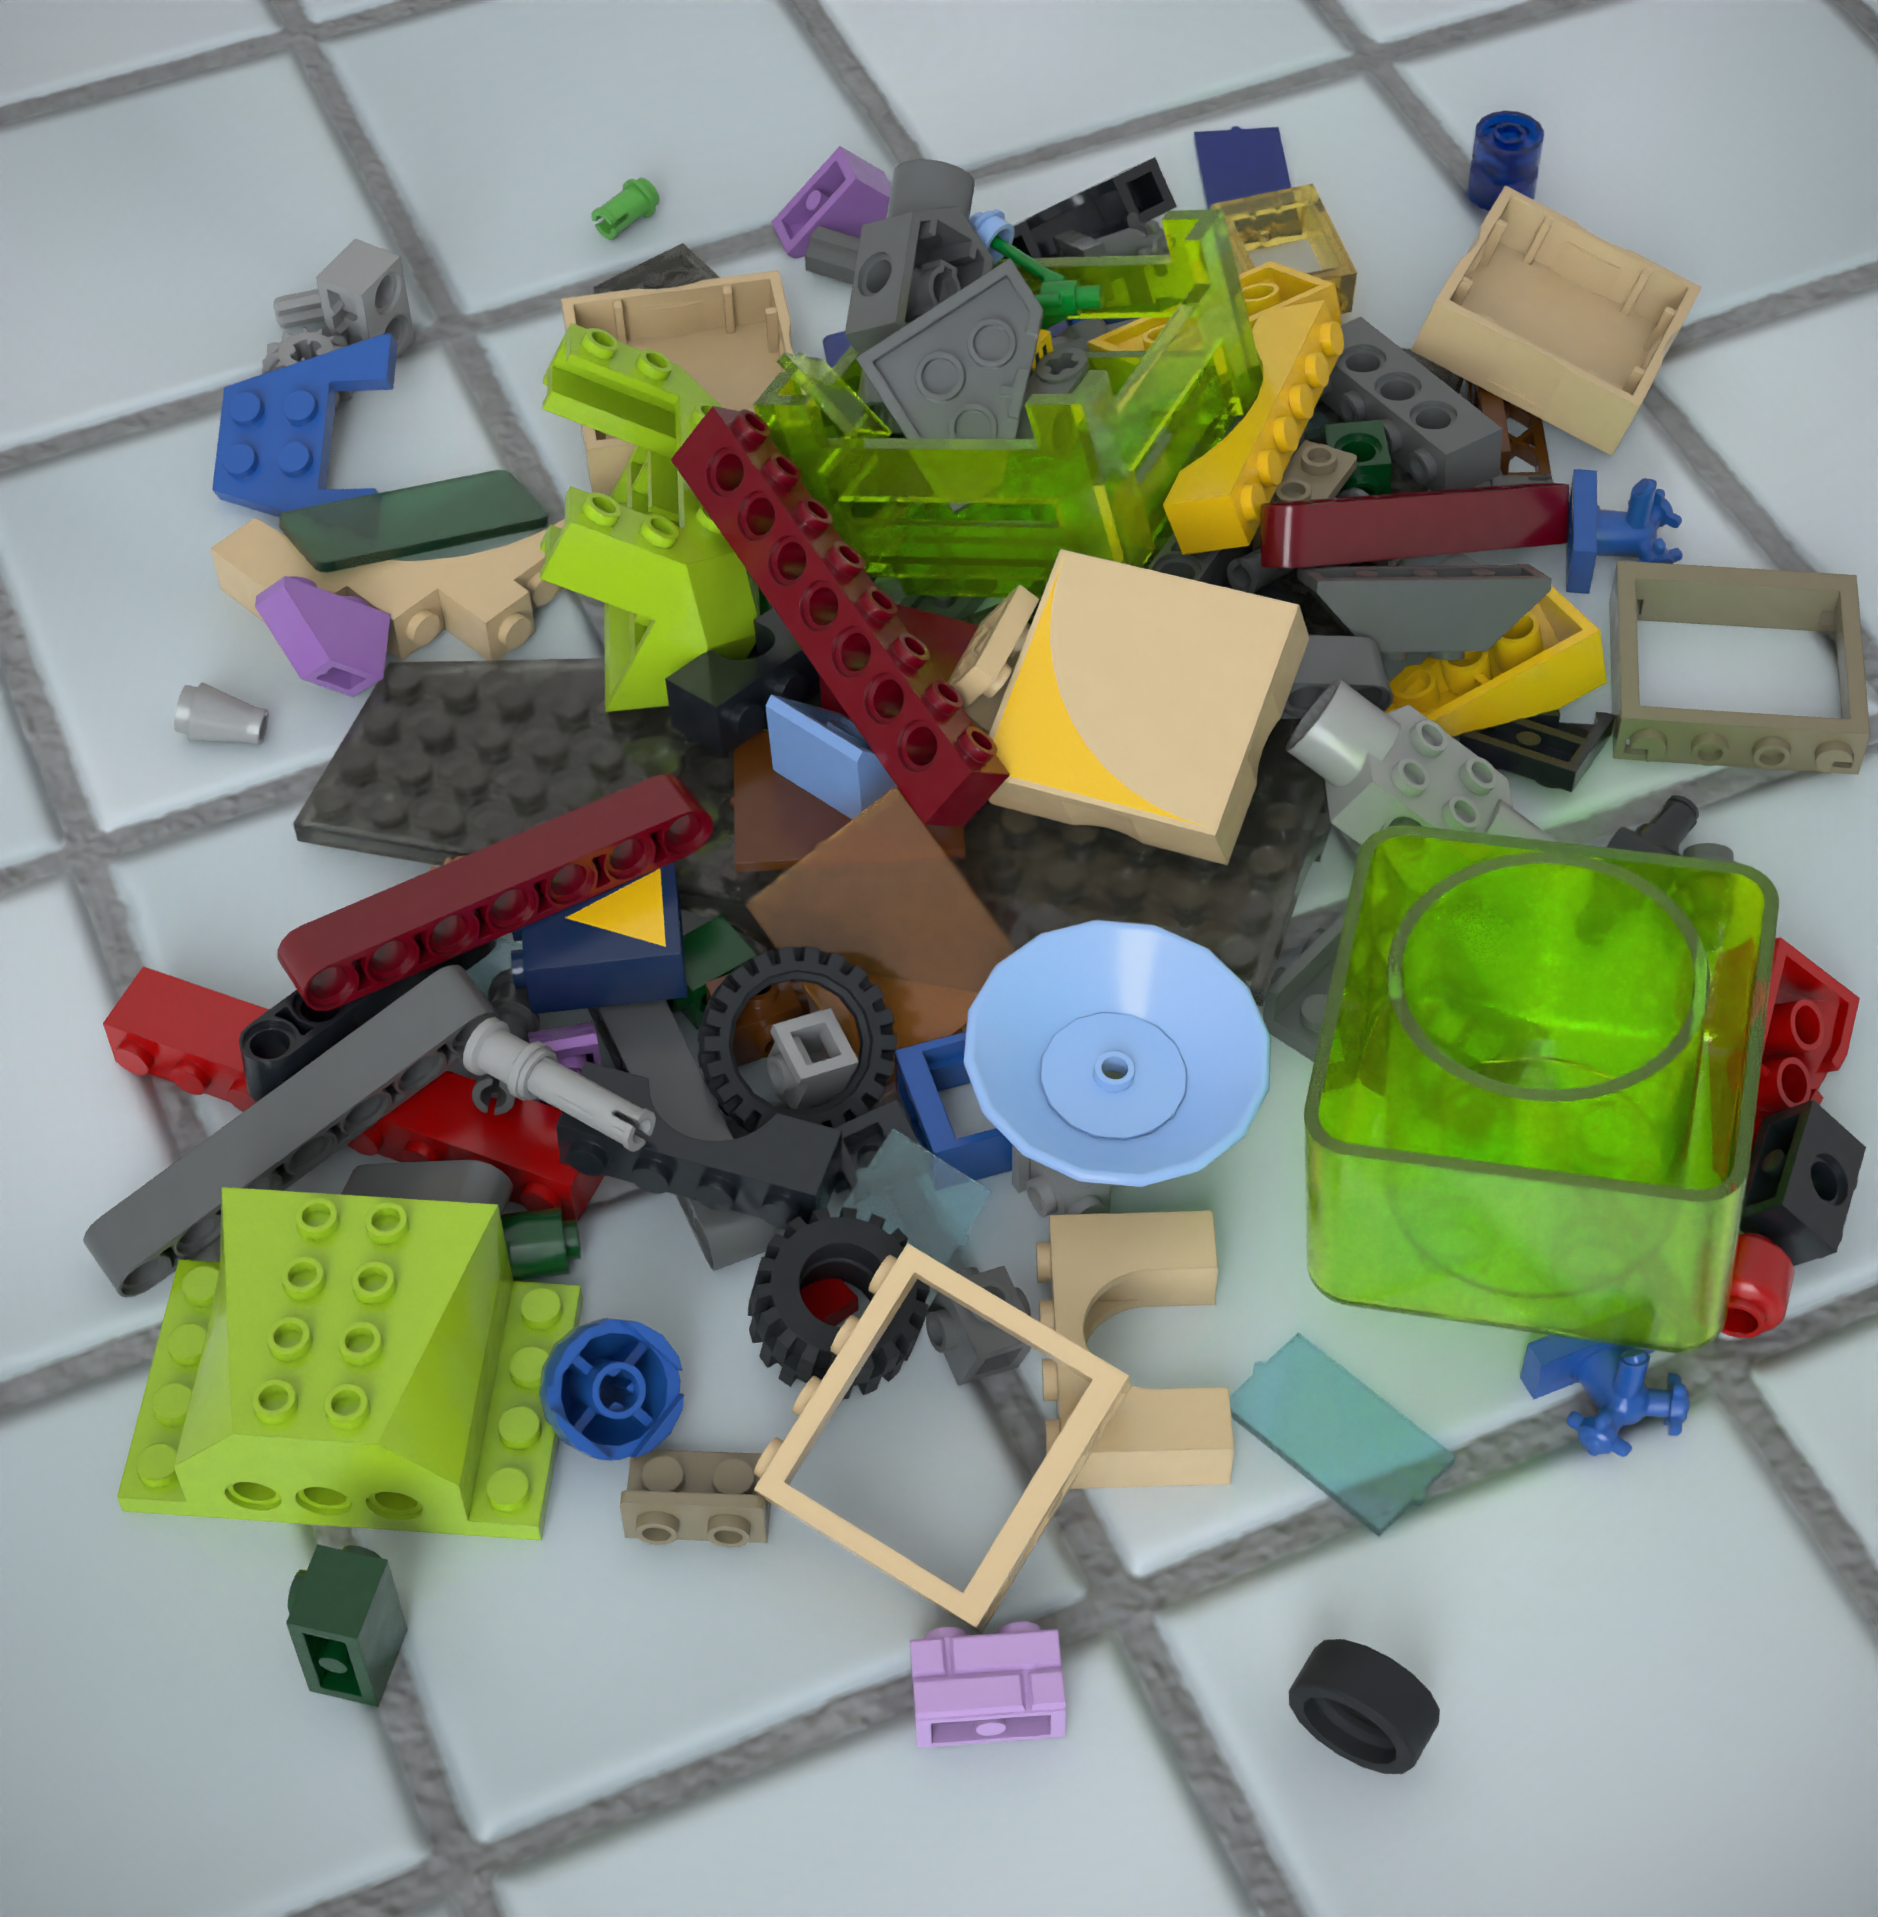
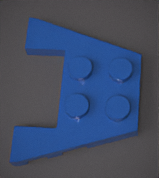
M381 334L224 387L212 490L218 498L279 518L288 516L308 522L313 528L328 533H333V531L353 536L358 542L377 545L382 497L376 488L326 489L336 394L339 391L394 389L398 343L392 334Z

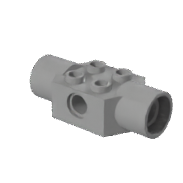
M1337 679L1311 705L1287 742V752L1324 778L1330 822L1429 896L1464 882L1504 913L1511 914L1525 904L1537 891L1559 857L1561 844L1513 809L1508 778L1494 769L1488 761L1478 757L1446 733L1436 722L1429 720L1410 705L1385 713L1341 679Z

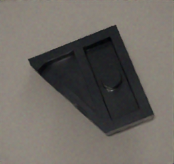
M1553 710L1525 719L1521 718L1509 723L1461 733L1459 742L1478 757L1488 761L1494 769H1503L1533 779L1544 787L1560 788L1572 792L1611 737L1616 715L1596 712L1594 724L1559 722V710Z

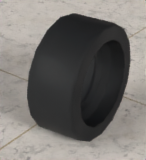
M1327 1639L1317 1645L1289 1689V1706L1298 1721L1315 1739L1339 1756L1363 1768L1383 1774H1404L1412 1769L1439 1724V1706L1431 1692L1413 1673L1392 1658L1366 1645L1345 1639Z

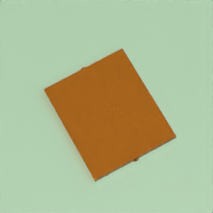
M896 786L829 839L819 841L815 846V850L745 904L776 949L789 946L817 947L821 951L835 952L846 957L845 961L851 965H858L868 973L866 976L873 985L877 984L883 992L884 997L882 999L886 1008H891L895 1021L892 1024L893 1035H897V1049L962 1033V1029L967 1026L968 1010L994 966L1017 950ZM801 982L820 1010L832 1009L858 1059L860 1040L854 1017L839 997L818 984ZM895 1066L892 1077L888 1079L885 1088L895 1081Z

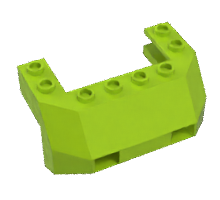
M570 323L543 377V384L547 386V395L542 403V409L636 446L609 496L598 492L588 493L572 486L569 487L565 495L564 527L559 528L550 524L540 543V550L545 552V563L540 571V579L604 602L605 712L669 706L665 678L709 650L728 659L746 660L756 643L753 620L760 616L758 585L670 460L711 407H723L678 364L671 362L662 353L651 349L640 350L617 341L614 336L602 329H586Z

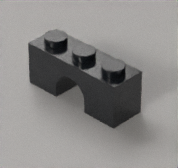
M774 608L753 620L758 653L757 658L733 660L709 650L665 678L673 729L725 756L768 726L766 704L771 694L804 702L820 691L819 673Z

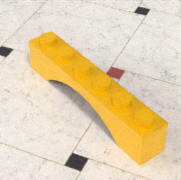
M1325 300L1261 311L1246 340L1262 383L1255 402L1246 416L1223 440L1206 454L1180 470L1163 503L1164 510L1183 555L1250 546L1261 522V504L1270 503L1277 486L1281 484L1285 469L1293 453L1298 448L1299 440L1309 419L1313 416L1314 408L1320 395L1328 384L1329 376L1339 355L1343 353L1344 337L1341 326L1337 321H1332Z

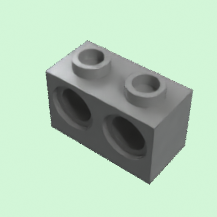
M354 239L316 277L325 325L332 336H344L348 345L381 334H392L398 343V358L415 340L401 257L386 249Z

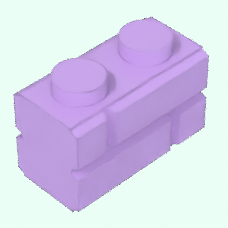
M1013 1622L1004 1625L994 1634L968 1635L966 1631L960 1628L942 1627L928 1632L924 1639L910 1640L917 1748L1065 1737L1066 1701L1058 1629L1041 1630L1040 1626L1035 1623Z

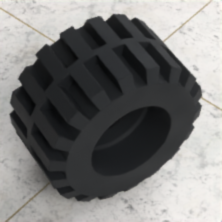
M842 1207L839 1217L831 1218L828 1208H823L812 1212L808 1225L800 1216L787 1223L784 1236L776 1233L769 1242L765 1256L761 1257L749 1299L747 1316L752 1317L749 1332L752 1343L763 1342L759 1355L760 1359L767 1368L778 1363L782 1367L778 1379L789 1387L793 1385L796 1379L805 1383L813 1376L823 1379L837 1356L831 1352V1346L841 1328L824 1323L815 1317L804 1304L800 1291L816 1281L841 1279L843 1282H847L862 1291L871 1302L875 1295L869 1292V1286L877 1269L889 1255L898 1259L908 1241V1237L899 1228L891 1234L882 1229L885 1222L884 1218L872 1213L868 1222L856 1219L857 1209ZM918 1279L916 1280L843 1399H849L853 1386L858 1385L863 1395L877 1390L881 1377L889 1382L899 1373L903 1361H908L929 1307L925 1303L930 1292V1287Z

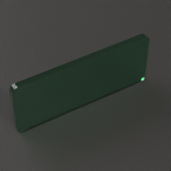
M493 470L285 511L279 515L280 530L315 570L324 573L531 531L548 525V511L506 470Z

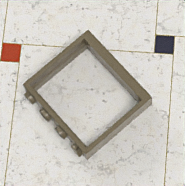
M1617 560L1609 600L1612 714L1616 715L1612 731L1613 759L1700 764L1704 766L1762 768L1766 770L1810 771L1829 774H1859L1870 737L1857 575ZM1637 620L1835 632L1842 719L1640 706ZM1626 739H1630V745H1626Z

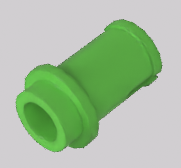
M645 178L637 180L628 179L623 184V191L601 207L593 210L591 213L592 221H598L603 217L604 219L597 223L595 227L605 238L613 240L620 232L642 216L650 218L656 212V206L660 202L659 194L653 184Z

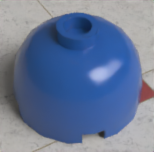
M603 1318L574 1327L554 1344L542 1367L539 1397L545 1419L566 1445L591 1458L613 1461L630 1456L636 1458L650 1453L671 1434L683 1410L684 1394L680 1393L681 1380L678 1370H683L679 1356L662 1334L641 1322Z

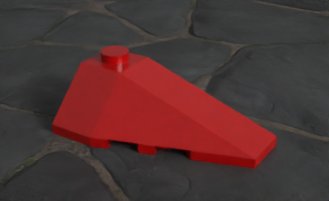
M1781 937L1719 948L1705 1003L1715 1174L1739 1191L1762 1118L1810 1100L1816 1101L1819 1105L1821 1104L1823 1096L1818 1090L1827 1073L1839 1071L1848 1054L1860 1000L1857 995Z

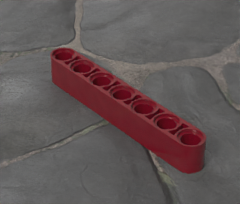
M1526 483L1261 504V566L1268 568H1302L1568 543L1569 484Z
M668 773L656 775L303 924L289 932L281 941L277 950V959L308 1007L317 1011L335 1009L687 857L701 849L709 840L713 832V821L710 814L679 777Z

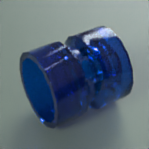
M1505 110L1492 112L1482 117L1476 124L1472 152L1473 159L1471 161L1467 193L1471 201L1478 207L1490 211L1505 185L1533 200L1535 199L1539 171L1538 165L1541 160L1544 130L1537 120L1521 112Z

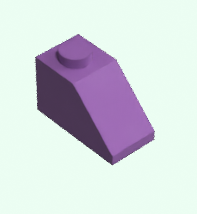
M839 146L771 221L787 255L794 259L804 257L809 246L810 236L818 226L860 238L862 225L886 219L891 184L884 171Z

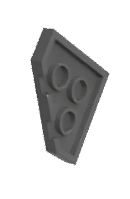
M1011 258L856 357L860 367L955 515L1007 481L1044 315L1043 308Z

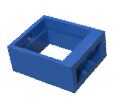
M966 1032L894 1051L896 1091L907 1120L926 1156L927 1172L934 1191L1012 1171L1013 1145L997 1128L956 1139L938 1093L942 1090L971 1083L963 1063Z

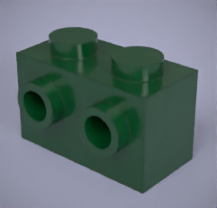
M317 1544L308 1569H300L292 1581L288 1595V1611L290 1614L286 1621L310 1692L379 1707L408 1630L389 1562L387 1559H382L372 1550L361 1546L349 1545L341 1550Z

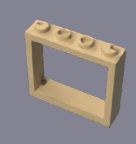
M907 1243L898 1259L889 1255L877 1269L869 1286V1292L875 1296L861 1318L859 1319L851 1315L840 1328L831 1346V1352L837 1356L823 1379L813 1376L800 1392L792 1410L799 1417L785 1440L783 1441L775 1437L762 1453L754 1470V1474L760 1477L754 1490L763 1496L766 1501L982 1634L1129 1392L1131 1383L1128 1374ZM917 1279L1090 1382L963 1593L789 1485Z

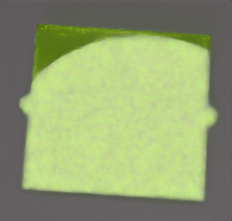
M798 352L797 355L783 353L776 361L847 437L862 438L871 443L873 440L885 441L892 433L823 359L808 357L802 352Z

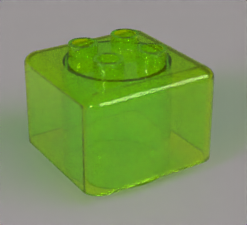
M1413 825L1392 826L1371 835L1362 844L1357 855L1304 1107L1306 1259L1309 1277L1317 1290L1331 1301L1351 1307L1670 1353L1693 1352L1713 1342L1721 1333L1727 1319L1750 1166L1779 910V895L1772 881L1759 870L1745 864Z

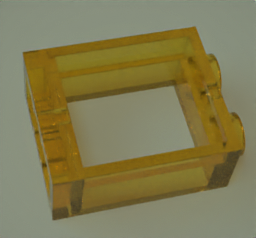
M1313 183L1211 204L1207 244L1224 281L1255 268L1247 251L1308 239L1322 270L1307 274L1335 283L1340 314L1352 312L1357 271Z

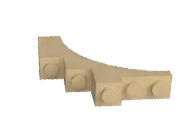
M254 518L210 548L220 589L263 622L264 620L255 608L256 596L284 576L304 577L312 580L318 588L340 596L361 598L370 607L391 614L387 650L401 661L421 646L429 644L439 633L446 629L493 664L512 649L523 645L531 635L536 633L533 611L549 603L556 594L565 589L540 579V571L545 563V552L540 550V543L547 529L506 546L465 556L421 561L366 559L325 551L287 537L266 523ZM565 519L556 523L554 526L563 528L565 525Z

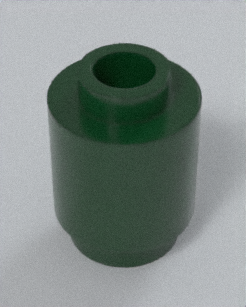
M562 1207L502 1214L501 1222L513 1281L570 1274L569 1260L581 1259L577 1218L564 1220Z

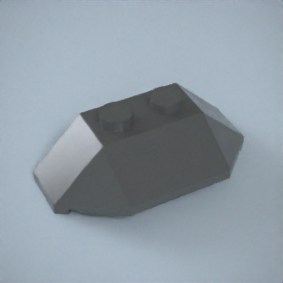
M1529 564L1298 568L1297 579L1349 636L1371 638L1377 642L1383 661L1407 659V652H1428V656L1435 659L1461 660L1465 656V651H1488L1551 591L1552 578Z

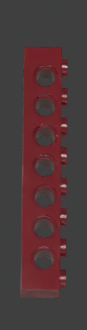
M712 406L670 460L924 825L964 827L1010 776V773L996 755L997 747L994 741L984 731L975 726L962 708L964 702L959 692L940 677L929 661L930 653L927 647L905 628L896 615L897 606L885 592L876 587L863 569L865 562L862 556L843 541L831 524L833 517L829 510L811 496L800 480L802 474L793 461L782 455L769 437L771 431L767 423L750 410L736 411Z

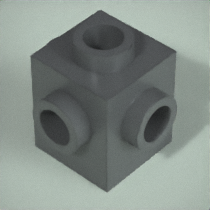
M1005 1266L979 1273L976 1267L957 1271L958 1274L1031 1317L1030 1306L1025 1294L1020 1288L1014 1287ZM938 1292L928 1308L926 1314L928 1337L935 1350L944 1354L958 1386L1018 1368L1032 1348Z

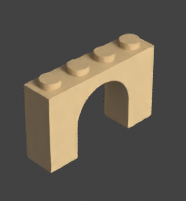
M1213 1210L1049 1215V1242H1036L1037 1283H1050L1051 1300H1039V1322L1089 1351L1086 1344L1093 1332L1104 1321L1120 1312L1140 1307L1215 1305L1218 1261ZM1042 1359L1043 1401H1056L1057 1419L1045 1420L1046 1455L1090 1384L1089 1381L1052 1359ZM1131 1385L1129 1392L1070 1489L1230 1484L1234 1442L1229 1387L1148 1389Z

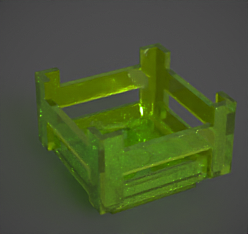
M1223 209L1167 211L1161 221L1170 255L1032 258L1049 270L1066 276L1067 280H1079L1081 286H1103L1105 299L1102 309H1082L1080 316H1069L1068 319L1171 317L1148 351H1086L1089 368L1085 377L1072 394H1032L1025 403L1034 439L851 438L862 424L855 415L862 368L856 360V357L859 355L852 345L811 395H803L796 372H780L754 402L753 408L755 413L769 426L771 431L769 437L782 455L793 461L802 474L800 480L811 496L829 510L833 517L831 524L843 541L862 556L865 562L863 569L869 577H899L904 595L1006 598L1020 584L1038 599H1041L1060 549L1143 568L1155 550L1153 542L1169 520L1163 503L1180 470L1218 444L1236 415L1245 414L1259 393L1263 382V375ZM1001 259L999 262L992 265V269H994L995 267H997L998 265H1000L1008 259ZM1014 263L1032 293L1039 295L1043 281ZM948 503H973L956 515L948 505Z

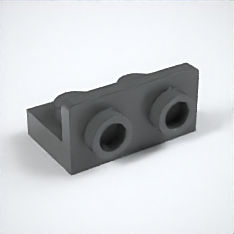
M1343 914L1326 930L1322 928L1317 929L1306 941L1301 955L1287 969L1285 967L1276 969L1265 983L1261 995L1262 999L1265 1000L1263 1020L1269 1034L1323 1069L1379 1013L1403 974L1351 943L1354 921Z

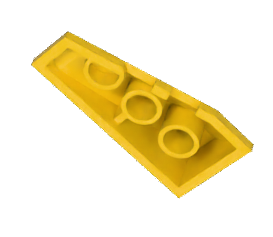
M1551 585V591L1488 651H1465V656L1461 660H1440L1428 656L1419 665L1406 666L1389 682L1393 701L1384 712L1389 713L1410 705L1429 720L1436 722L1446 733L1454 737L1461 735V733L1477 729L1481 730L1509 723L1513 720L1525 719L1537 714L1558 710L1607 683L1601 632Z

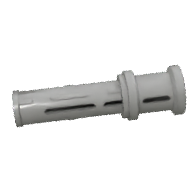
M496 1017L487 1018L480 1023L466 1043L463 1053V1064L466 1070L477 1076L489 1074L507 1084L509 1093L522 1101L540 1098L623 1144L625 1148L632 1152L638 1151L646 1143L644 1139L634 1134L635 1130L637 1129L649 1137L654 1130L656 1117L653 1112L646 1108H640L558 1063L557 1056L551 1047L540 1041L530 1044L511 1034L508 1024Z

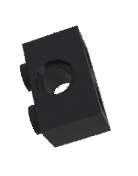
M1814 1100L1763 1117L1731 1222L1743 1233H1756L1770 1239L1788 1254L1793 1266L1837 1253L1838 1246L1843 1237V1228L1853 1192L1858 1184V1175L1866 1147Z

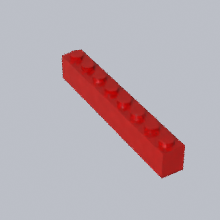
M143 966L103 1022L115 1061L133 1074L145 1075L148 1073L174 1082L179 1088L190 1094L202 1095L205 1093L231 1102L242 1112L256 1103L248 1094L239 1038L241 1032L250 1023L269 1009ZM450 1071L444 1072L347 1144L353 1150L363 1155L373 1156L379 1154L401 1163L477 1160L491 1164L505 1173L513 1184V1193L509 1201L523 1205L528 1211L562 1207L564 1220L577 1218V1223L605 1176L602 1174L599 1176L585 1175L570 1165L560 1163L556 1124L562 1113L561 1110L535 1100L522 1101L516 1097L513 1107L508 1112L500 1115H494L497 1099L491 1098L488 1112L484 1113L475 1106L472 1100V1090L476 1080Z

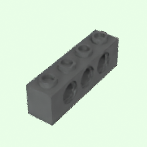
M1359 317L1341 325L1344 337L1343 353L1338 357L1329 376L1328 384L1320 395V400L1340 415L1345 423L1382 420L1390 457L1408 471L1419 484L1425 485L1431 491L1472 488L1500 475L1503 428L1364 318Z

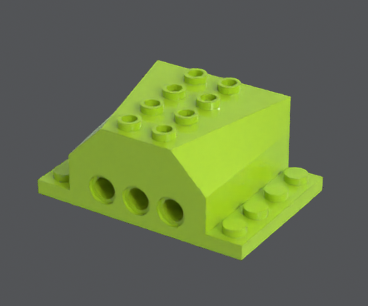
M222 1187L220 1262L178 1260L117 1495L120 1507L124 1512L542 1541L559 1436L544 1416L539 1397L541 1371L554 1344L574 1327L579 1326L583 1305L581 1285L513 1281L498 1204Z

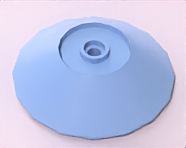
M1092 920L1041 933L994 966L968 1010L963 1063L983 1115L1023 1156L1079 1182L1143 1187L1199 1172L1244 1138L1270 1088L1271 1036L1249 987L1208 948L1156 925ZM1114 1071L1122 1074L1124 1077L1121 1079H1111L1105 1076L1104 1072Z

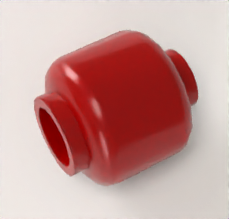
M1756 1233L1732 1235L1716 1241L1707 1251L1698 1287L1697 1303L1701 1312L1717 1330L1736 1338H1752L1775 1329L1785 1318L1795 1275V1268L1791 1258L1770 1239Z

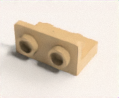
M1020 584L981 621L948 681L961 695L964 702L962 708L972 722L987 735L990 733L1031 627L1027 622L1040 600Z

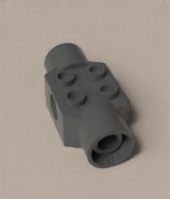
M928 159L909 160L899 164L893 173L886 219L862 225L845 336L858 355L866 352L992 270L993 257L969 223L975 181L968 172L960 167ZM862 370L855 409L856 417L862 423L874 429L904 435Z

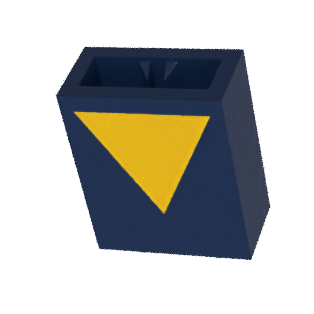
M675 862L512 932L514 942L522 941L521 950L511 951L515 989L527 988L531 1012L534 1014L688 997L682 910Z

